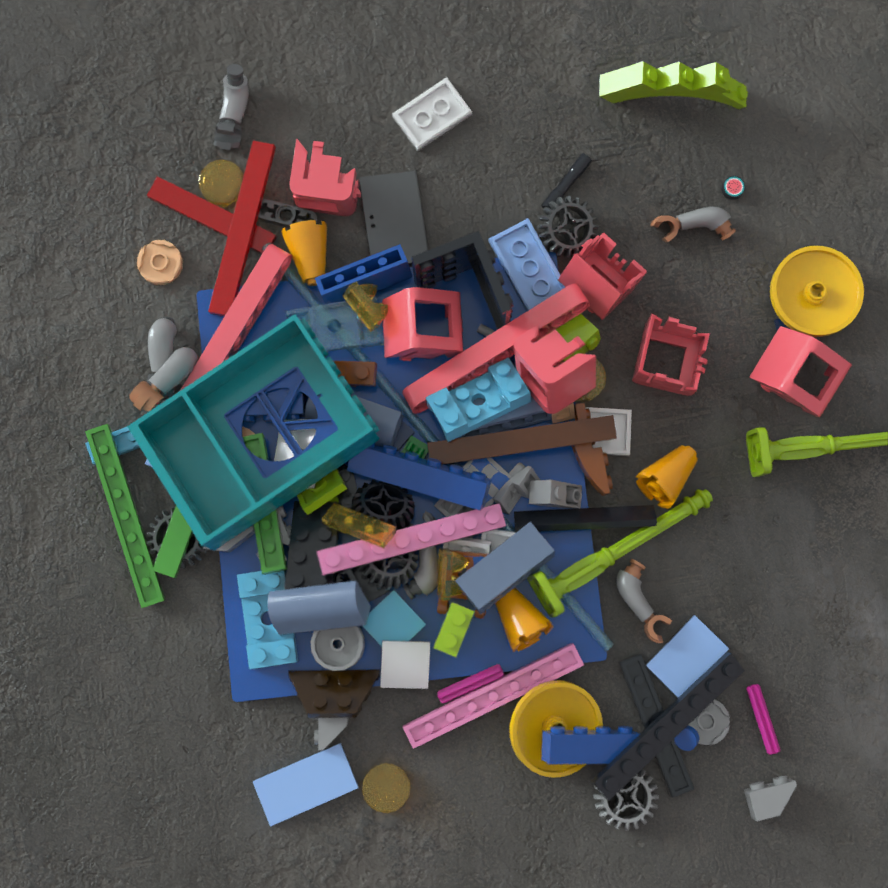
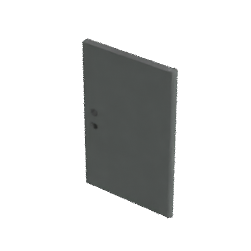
M417 171L359 177L370 256L401 244L408 264H412V256L428 250Z

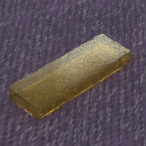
M336 503L322 517V524L382 548H385L396 534L395 526L372 517L370 518L367 515H361L362 513Z

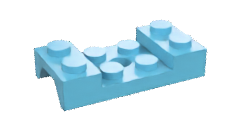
M508 357L489 366L487 373L450 391L444 388L425 398L427 407L433 411L447 441L450 442L531 402V393ZM477 398L485 400L484 404L479 406L474 405L473 401Z
M286 570L263 575L262 571L237 575L239 596L242 600L249 669L299 662L295 633L279 635L273 624L265 625L262 621L263 614L268 612L269 592L285 589Z

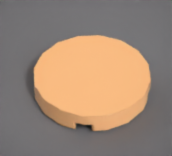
M154 240L140 250L137 257V267L140 274L148 282L154 285H166L173 282L180 275L183 268V258L180 251L172 243L165 240Z

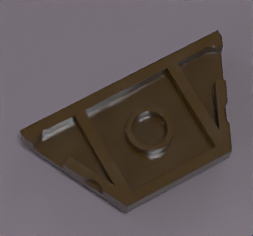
M288 671V676L299 700L303 704L308 718H357L362 709L363 702L368 699L371 693V688L375 681H378L380 678V671Z

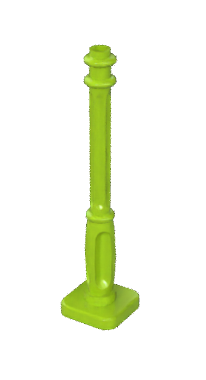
M754 428L746 433L751 475L753 477H761L770 474L774 460H801L826 454L833 455L835 451L886 446L888 445V432L833 437L832 435L798 436L772 442L768 438L766 428Z
M697 489L694 496H685L681 504L657 518V526L641 527L609 548L603 547L600 551L575 562L554 579H547L542 571L533 573L527 578L528 583L549 617H557L565 611L560 600L563 598L562 595L590 582L609 566H613L615 560L689 515L696 516L698 510L702 507L709 508L710 502L713 501L712 495L707 489L703 491Z

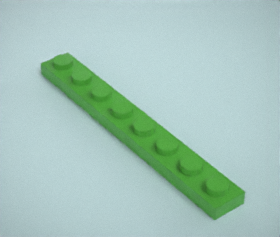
M105 424L85 431L141 608L165 601L157 572L152 571L154 567L152 556L149 552L150 550L110 425Z

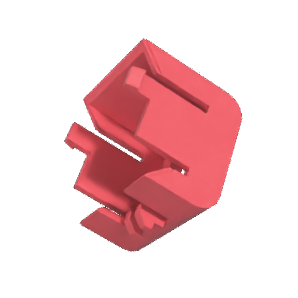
M296 139L289 183L296 206L317 213L339 216L352 215L356 210L358 198H361L359 180H356V169L353 168L347 174L340 173L342 157L323 155L324 142L313 141L311 161L309 163L307 160V150Z
M602 233L600 236L597 235L594 239L587 240L582 245L583 248L580 253L574 254L558 279L565 287L571 284H578L590 302L587 310L595 313L601 320L608 316L634 290L647 273V270L635 260L630 263L624 272L622 268L627 261L623 259L619 262L618 259L621 255L618 253L610 259L608 256L617 244L605 233Z
M411 287L382 300L385 358L399 357L402 361H411L413 358L433 359L443 354L451 358L463 352L460 292ZM415 303L444 304L445 318H448L449 337L417 334Z
M651 314L644 327L632 381L640 385L681 395H693L697 391L701 373H705V368L702 367V364L706 365L707 359L701 356L706 351L710 333L694 334L697 327L680 324L679 319L669 317L664 326H660L663 319ZM650 340L685 348L678 380L666 377L667 375L653 374L643 370Z
M538 324L514 341L516 370L538 405L546 413L555 414L596 387V356L578 353L560 364V361L585 346V343L579 336L567 343L555 329L533 344L532 342L540 337Z
M781 326L751 373L750 378L760 383L761 387L768 393L770 391L774 392L787 402L801 407L804 412L820 418L852 364L816 338ZM810 353H813L829 365L823 374L829 377V379L825 382V386L821 389L818 396L809 394L794 383L796 375Z

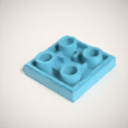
M393 590L369 613L366 625L362 626L382 647V640H411L426 624Z

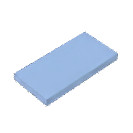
M529 218L488 239L527 311L565 288L558 281L561 275Z
M341 743L252 781L270 826L359 788Z

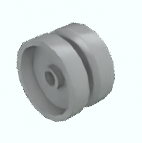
M359 626L317 630L313 632L311 638V652L315 660L322 667L332 671L345 670L352 667L361 659L365 649V636ZM340 640L342 642L341 648L336 649V645L333 642Z

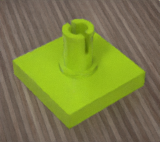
M335 469L317 481L315 488L305 489L297 497L303 510L309 515L328 501L339 502L337 495L346 490L347 487L338 469Z

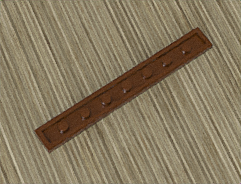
M610 415L456 438L450 442L447 440L427 443L429 458L440 460L441 464L444 465L617 439L614 416Z

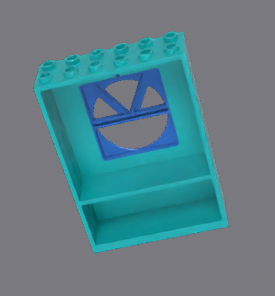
M296 314L127 426L201 546L213 551L380 440L376 434L380 431L369 414L364 416L367 410L356 395L351 396L354 391L343 375L338 377L342 373L331 357L328 356V352L316 337L304 318L300 320ZM289 388V392L279 412H277L266 393L275 389ZM299 392L304 393L312 400L317 410V419L285 421ZM256 399L259 400L291 449L294 457L282 461H267L255 456L247 448L242 435V424L247 410ZM316 429L314 438L304 450L301 449L290 432L291 430Z

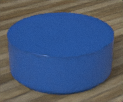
M688 725L674 738V741L680 749L691 751L699 743V734L696 729Z

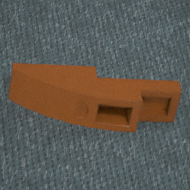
M333 361L342 373L338 377L343 375L351 387L376 386V362Z
M585 403L574 405L575 421L591 418L590 410L585 408ZM595 442L572 445L574 456L585 477L602 496H607L610 493L609 489L613 488L611 476H607L605 468L608 466L607 453H603L602 447L592 448Z

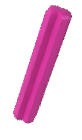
M496 664L437 692L438 698L442 704L454 700L504 676L503 669L499 664Z
M750 685L747 687V692L768 754L780 752L779 743L760 685Z

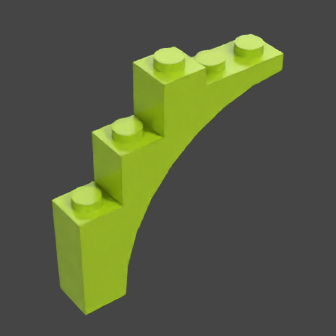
M643 61L600 75L599 97L611 103H617L643 97L683 96L713 100L742 109L746 107L748 92L746 85L731 78L729 69L717 62L695 69L677 62L657 69Z

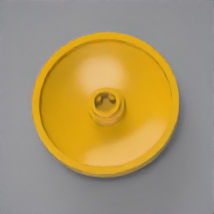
M808 246L792 252L778 265L771 279L770 298L774 311L787 327L812 337H824L841 331L855 319L863 303L864 285L857 267L846 255L830 247Z
M560 680L548 681L529 690L516 705L510 721V740L516 756L531 771L545 777H564L577 772L586 764H548L541 760L542 730H551L553 726L565 727V730H573L575 726L596 730L597 726H603V721L596 701L587 691L571 682Z

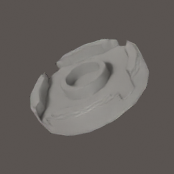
M715 699L689 724L699 734L698 744L713 745L725 738L730 728L729 712L722 703Z

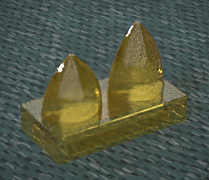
M356 281L349 285L343 298L370 332H372L385 319L388 313V305L373 303L372 299L376 294L377 285H359Z
M439 548L437 595L440 600H450L451 596L463 593L455 581L459 576H453L452 573L464 569L469 564V561L463 555L451 552L449 548Z

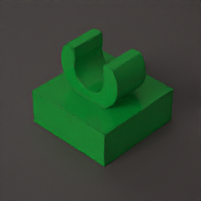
M410 436L401 453L414 452L419 455V458L425 459L429 453L428 445Z

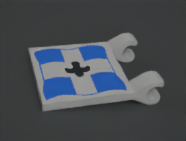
M492 458L468 461L463 466V471L470 473L473 471L486 474L487 478L492 479L486 505L484 506L487 507L494 503L493 498L502 486L516 473L525 468V466L519 462L507 473Z

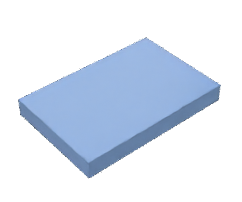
M693 615L646 664V667L679 698L729 648Z

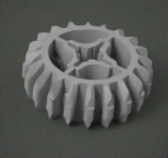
M644 769L633 777L632 782H629L620 790V792H625L626 794L627 791H630L629 796L635 804L630 800L622 802L623 798L618 792L616 794V802L614 803L615 807L611 811L607 799L602 794L593 795L594 799L601 800V802L595 804V808H604L599 813L600 817L604 818L609 815L606 819L608 825L612 824L615 820L616 829L621 827L622 822L625 830H629L630 823H632L635 829H638V820L645 825L647 820L644 816L646 814L651 818L654 816L649 811V808L657 809L658 805L651 802V800L659 799V795L651 794L652 791L657 789V786L655 784L648 785L653 780L651 776L643 779L646 774ZM640 783L645 794L643 804L636 799L637 787ZM627 807H634L638 810L629 816L618 815L620 811L623 812Z

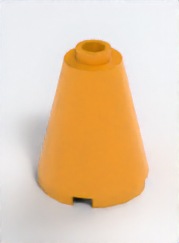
M316 220L301 221L291 224L290 230L286 231L285 227L282 229V236L292 255L302 282L308 283V286H317L315 278L325 274L327 224L324 221H321L322 225L316 224Z
M681 445L640 471L635 477L638 478L636 484L640 491L650 501L653 498L659 501L658 506L666 509L671 508L698 461L696 451L690 446Z
M516 588L512 589L495 603L513 652L516 649L519 652L530 647L540 640L539 637L542 632L547 635L553 629V624Z

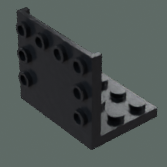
M479 231L411 257L414 282L416 287L432 288L436 285V282L441 280L445 282L451 281L457 277V274L473 269L497 330L511 322L512 307H514L513 301L509 293H504L502 286L505 283L500 271H495L493 266L496 263L491 249L487 251Z

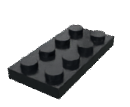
M294 501L284 590L334 584L335 573L322 575L316 552L338 546L341 502L328 501L307 515L300 502Z

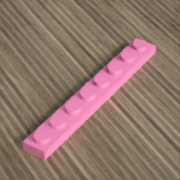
M499 503L484 507L481 510L468 511L320 550L316 553L322 575L324 576L505 527L506 524Z
M572 642L496 681L403 725V729L414 749L526 694L535 686L553 681L584 666Z

